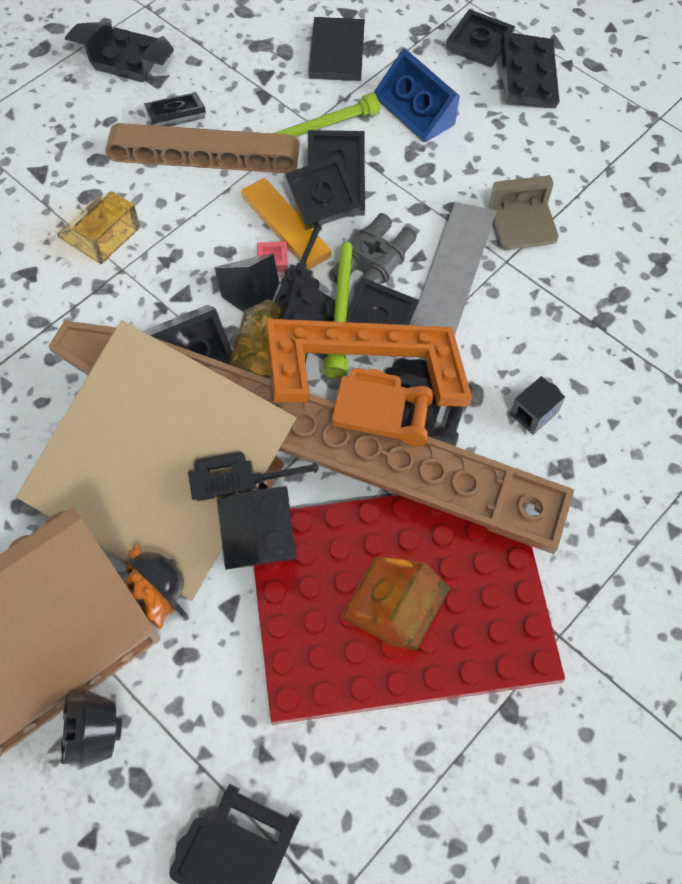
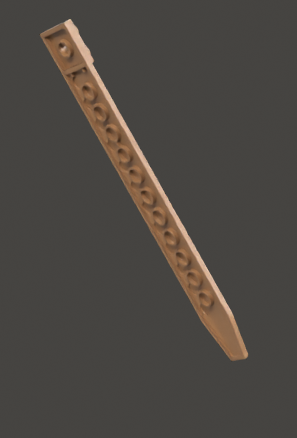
M64 320L49 344V349L88 376L116 327ZM159 340L297 417L279 451L310 463H317L321 467L487 527L488 531L545 552L555 554L558 550L575 489L428 436L424 446L414 447L396 438L333 426L331 421L336 404L334 402L312 394L309 395L308 403L274 402L270 379ZM529 503L535 505L534 510L539 512V515L530 516L526 514L523 507H527Z

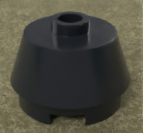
M85 689L82 690V693L66 695L63 710L64 726L63 740H61V764L77 766V770L112 758L115 741H120L122 732V718L116 717L115 700Z

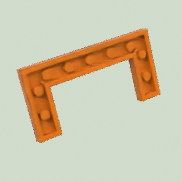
M266 319L265 333L274 402L308 403L310 392L304 353L425 357L437 406L469 407L472 400L452 327Z

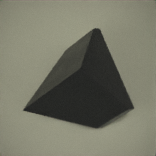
M270 253L214 267L221 297L263 326L280 284L274 254Z

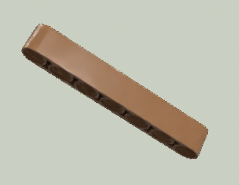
M117 123L110 128L105 153L110 159L124 163L288 173L297 169L300 142L296 137L288 134Z

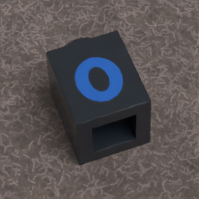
M540 376L515 398L510 415L534 435L559 413L566 396L561 393L555 384L549 383Z

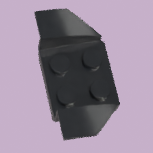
M111 22L78 23L65 36V40L85 46L88 60L92 63L95 70L139 82L145 81L155 64L163 66L174 52V48L164 36L155 38L125 29L112 28Z

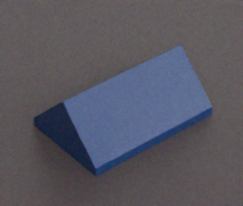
M403 47L373 93H375L380 102L414 133L427 142L455 125L460 95Z

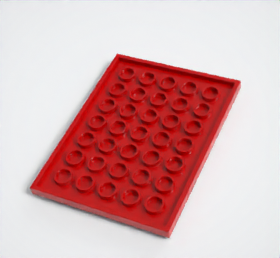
M400 495L290 509L296 561L254 566L272 725L558 684L565 681L532 546L488 531L487 527Z

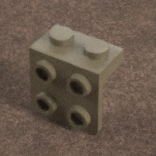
M551 175L494 182L489 209L497 211L493 222L503 249L511 250L550 245L558 241L559 235L548 206L554 185Z

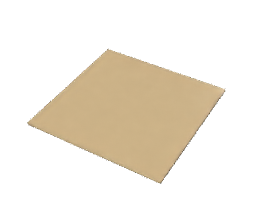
M121 320L16 495V498L49 517L58 512H65L73 506L100 547L125 562L129 559L128 551L133 550V546L137 544L140 547L141 553L148 551L160 553L168 559L175 560L177 562L176 566L184 578V587L181 595L193 601L222 550L217 499L232 496V494L215 497V499L194 501L191 496L188 472L194 471L193 465L196 459L240 451L245 454L246 461L253 462L254 473H266L297 417ZM232 467L211 470L210 475L232 471Z

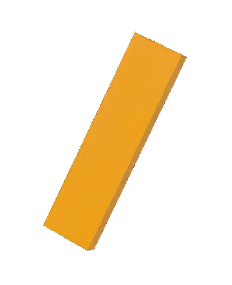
M265 177L242 189L243 199L281 241H287V248L300 262L313 230H305L300 215ZM317 236L305 264V268L308 270L331 257V249L319 236Z

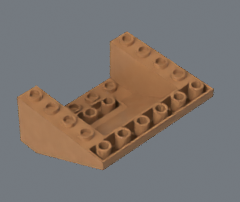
M73 506L65 512L62 511L52 515L44 526L30 535L17 538L6 551L0 554V757L64 710L66 695L82 693L83 689L93 690L160 641L152 624Z

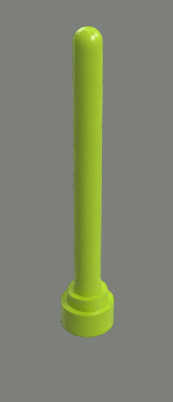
M372 92L363 95L358 100V104L274 133L298 137L308 133V130H318L360 114L372 117L380 114L379 101L375 93Z
M343 242L340 247L334 322H346L352 259V244L350 242ZM327 354L323 361L322 373L329 378L335 379L347 376L349 361L346 359V355Z

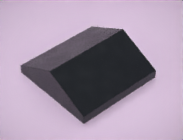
M197 92L144 103L150 125L171 126L202 119L206 115V108Z

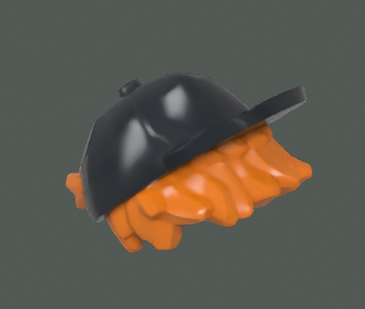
M134 545L133 550L128 551L129 559L126 561L128 564L126 572L130 574L125 579V582L128 584V589L133 590L132 595L135 600H140L142 611L158 629L163 627L165 618L168 614H172L173 611L183 621L190 619L176 602L184 587V578L176 566L177 562L166 558L160 553L149 551L141 553L139 545Z

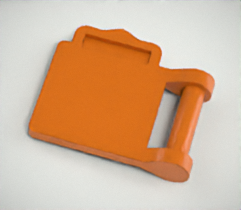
M354 368L350 371V376H343L341 379L331 423L336 427L396 438L411 446L421 447L427 442L428 432L425 429L428 406L431 405L433 400V391L426 386L401 387V379L398 376L386 374L378 369L364 370ZM406 399L415 404L411 426L401 427Z

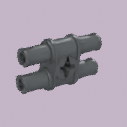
M379 213L367 228L357 232V237L351 243L350 275L356 269L365 274L363 277L379 284L388 282L392 272L398 265L404 262L407 250L416 241V232L410 227L404 226L392 242L385 240L382 237L392 227V220L388 215ZM339 262L329 272L330 280L336 285ZM360 281L354 286V293L356 292Z

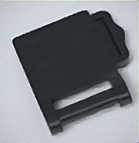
M400 358L396 361L394 368L386 369V374L418 380V386H426L433 391L427 363L423 359L408 360ZM468 384L472 395L473 387ZM433 391V400L431 405L428 406L425 422L428 437L456 446L459 438L457 429L464 407L451 406L445 427L434 428L441 406H437ZM413 404L412 413L408 415L401 427L411 426L415 404Z
M230 783L212 822L204 818H196L192 822L188 833L177 842L175 860L170 868L169 876L179 884H272L301 818L292 813L287 817L239 793L241 788ZM231 808L281 832L277 844L228 821L227 817Z

